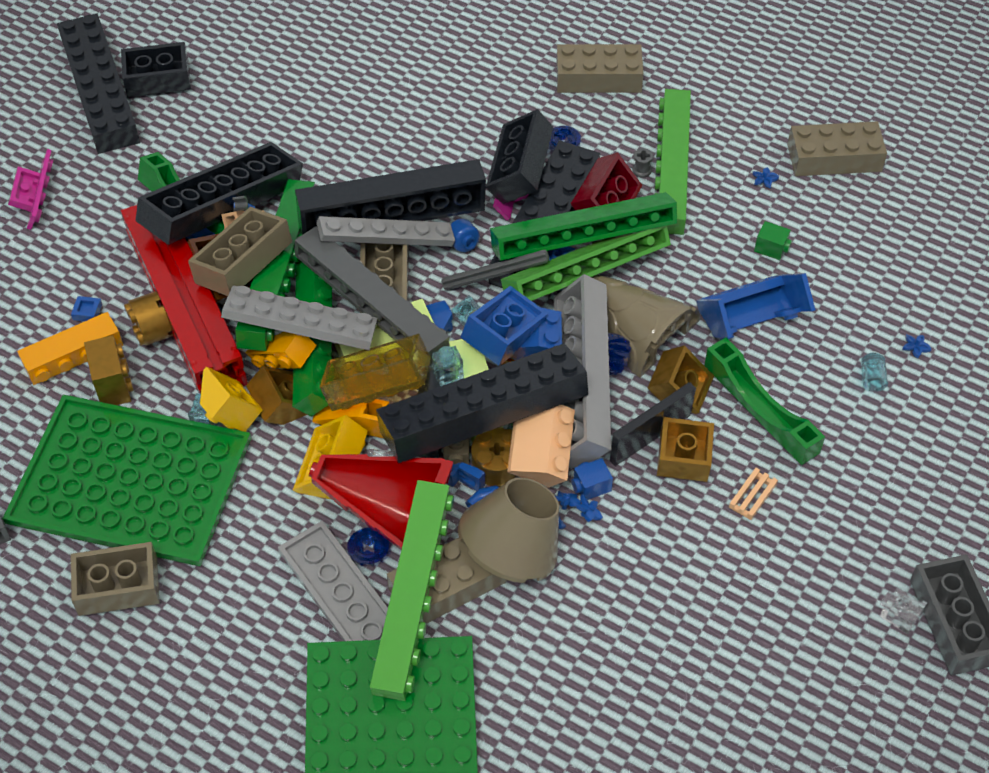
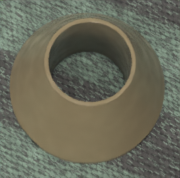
M528 478L511 479L467 508L459 520L460 542L464 540L469 548L468 555L478 565L495 576L518 583H525L527 579L540 581L550 575L557 563L559 503L555 495L537 481Z

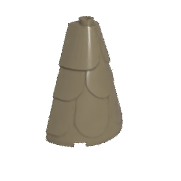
M598 274L591 277L607 286L608 342L616 349L632 373H635L639 378L656 363L657 349L677 330L686 334L700 321V313L693 306L640 287L628 285L625 281Z

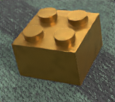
M113 335L84 342L91 379L99 402L113 405L131 402L129 392L134 391L128 374L129 368L122 345H116Z
M663 417L657 476L707 482L712 464L714 423Z

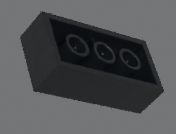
M538 109L509 121L502 126L486 183V189L502 204L515 201L538 190L554 127Z

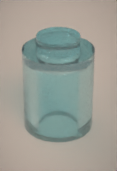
M869 353L861 359L864 389L868 391H881L888 386L885 357L878 353Z

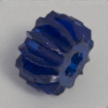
M608 333L609 375H617L623 372L624 367L628 366L627 361L631 358L629 356L631 351L630 341L619 334Z

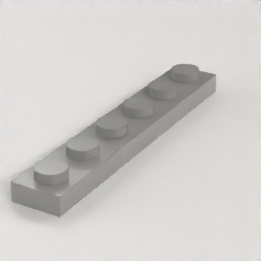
M319 216L316 222L321 241L452 246L455 242L450 222Z

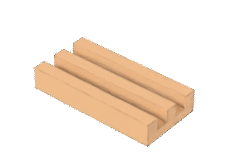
M755 468L730 502L729 508L752 520L777 485L778 480L776 478H768L769 474H761L760 469ZM756 479H758L759 481L754 486L749 495L746 497L744 502L741 504V506H738V503L744 497V495L749 490L751 485L754 483ZM763 484H767L768 486L750 511L745 510Z

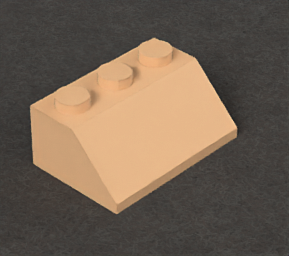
M559 405L515 421L513 423L507 472L521 478L532 479L548 488L567 481L575 410Z

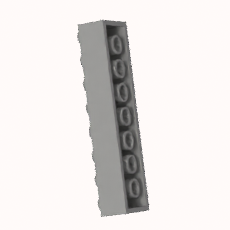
M585 274L554 297V310L561 311L562 344L565 343L587 371L588 395L562 404L575 410L569 467L572 468L578 467L583 462L595 461L609 452L612 445L607 286Z

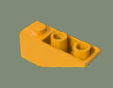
M283 331L274 336L273 342L269 341L267 351L248 349L245 353L258 368L262 366L275 369L301 368L316 347V344L309 337Z
M366 396L331 400V404L314 415L312 422L323 425L347 415L368 430L367 435L383 438L379 429L376 409L388 405L389 401Z

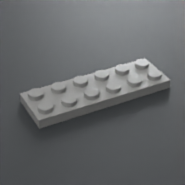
M232 286L221 318L365 350H370L377 322L376 317H372L367 313H354L344 308L323 306L318 302L300 301L295 297H283L268 291L251 290L246 286Z
M323 521L278 546V551L343 641L381 640L388 607Z

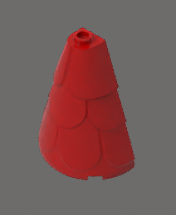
M367 454L321 455L318 463L313 462L309 477H311L312 484L345 511H351L373 531H377L402 550L417 481L448 484L453 461L443 458H413L398 464L394 456L369 457Z

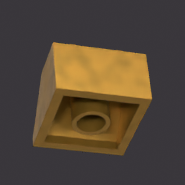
M683 345L663 351L647 388L662 401L691 382L696 387L691 413L698 414L714 375Z
M262 366L246 385L251 396L263 409L260 415L267 423L284 425L307 415L292 407V371Z

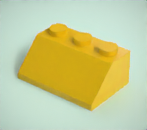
M347 415L316 427L293 491L330 499L312 484L309 472L313 462L318 463L321 455L360 454L365 446L368 430Z

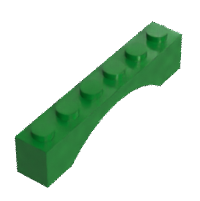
M159 152L140 157L137 180L151 192L180 180L172 163ZM223 220L207 227V229L214 234L221 233L225 229Z
M726 337L707 348L704 366L801 466L821 453L825 436L808 419L789 412L775 401L756 379L743 354Z

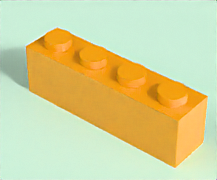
M105 312L22 348L17 352L32 384L36 385L88 362L84 342L113 335L116 345H124L108 312Z

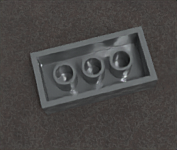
M965 554L916 565L910 582L950 675L988 668L989 600L968 555Z

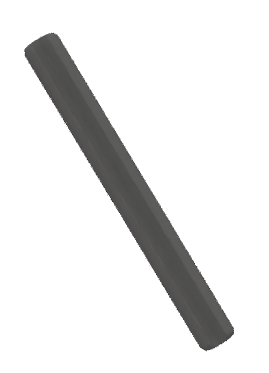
M541 250L444 277L441 283L445 290H450L546 264L549 262V255L546 250Z

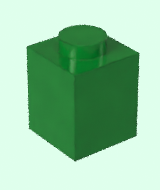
M765 221L757 236L754 252L780 261L783 253H788L792 244V240L789 239L791 230Z

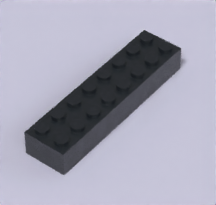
M98 13L57 23L97 153L101 154L139 144L140 139Z
M559 140L543 168L538 190L527 196L513 223L576 211L571 202L595 162L600 158L601 153ZM496 254L490 264L501 262ZM520 271L490 278L488 283L503 288L501 279Z
M269 142L138 197L135 221L170 245L222 221L221 214L235 212L232 197L246 196L248 203L255 206L284 193L288 179L300 180L303 163L274 143Z
M476 159L296 189L297 214L301 234L303 235L316 227L319 216L428 221L485 211L486 177L480 160Z
M563 343L378 408L376 413L380 433L399 464L587 396V371L567 345Z

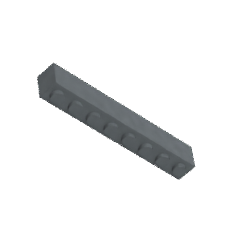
M317 226L295 240V256L362 313L376 317V325L426 367L430 366L448 352L450 336H448L444 329L437 327L427 315L414 308L410 301L402 298L393 287L385 284L376 273H372L359 259H355L343 246L338 245L336 242L321 241Z

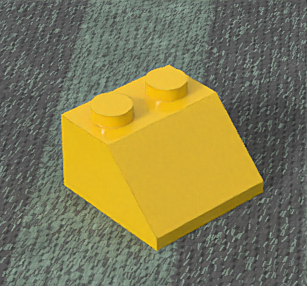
M209 367L203 370L200 405L206 411L205 416L215 424L221 422L229 429H238L246 432L263 409L239 381Z

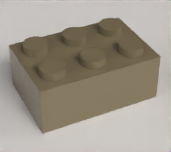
M152 542L72 553L71 600L78 616L160 604L158 562Z

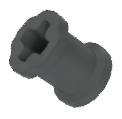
M640 148L634 152L635 164L632 167V172L637 177L646 178L652 172L650 162L653 161V153L649 149Z

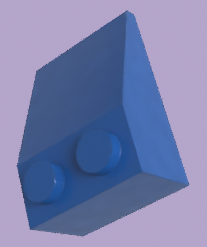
M509 286L468 316L460 338L500 366L521 347L547 318L549 313Z
M542 308L549 313L547 318L509 359L518 360L562 344L561 311Z

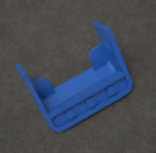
M806 273L775 275L696 300L698 310L715 338H720V340L725 337L731 339L734 337L733 333L737 332V329L775 317H784V320H790L798 317L799 312H812L816 310Z

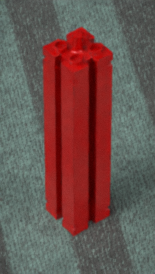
M137 205L120 210L129 241L152 292L156 291L160 297L158 302L165 309L172 329L173 339L196 390H198L200 398L203 370L206 367L239 381L243 387L246 386L248 382L243 369L242 356L237 349L224 318H221L222 314L210 289L194 282L188 262L194 255L186 239L183 238L168 245L135 221Z

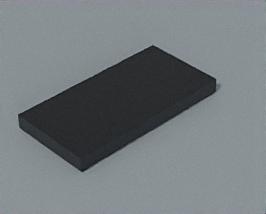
M691 382L687 383L615 431L612 437L609 461L616 467L660 437L663 417L685 420L691 416L696 387Z

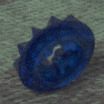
M570 126L554 127L549 149H555L559 140L563 141L566 137L567 141L564 142L580 146L581 135L575 128Z
M370 527L362 528L351 535L348 540L347 550L352 561L358 562L361 566L369 564L373 567L375 563L383 562L384 557L389 553V540L377 531H373ZM363 543L368 546L373 544L374 553L369 550L364 552Z

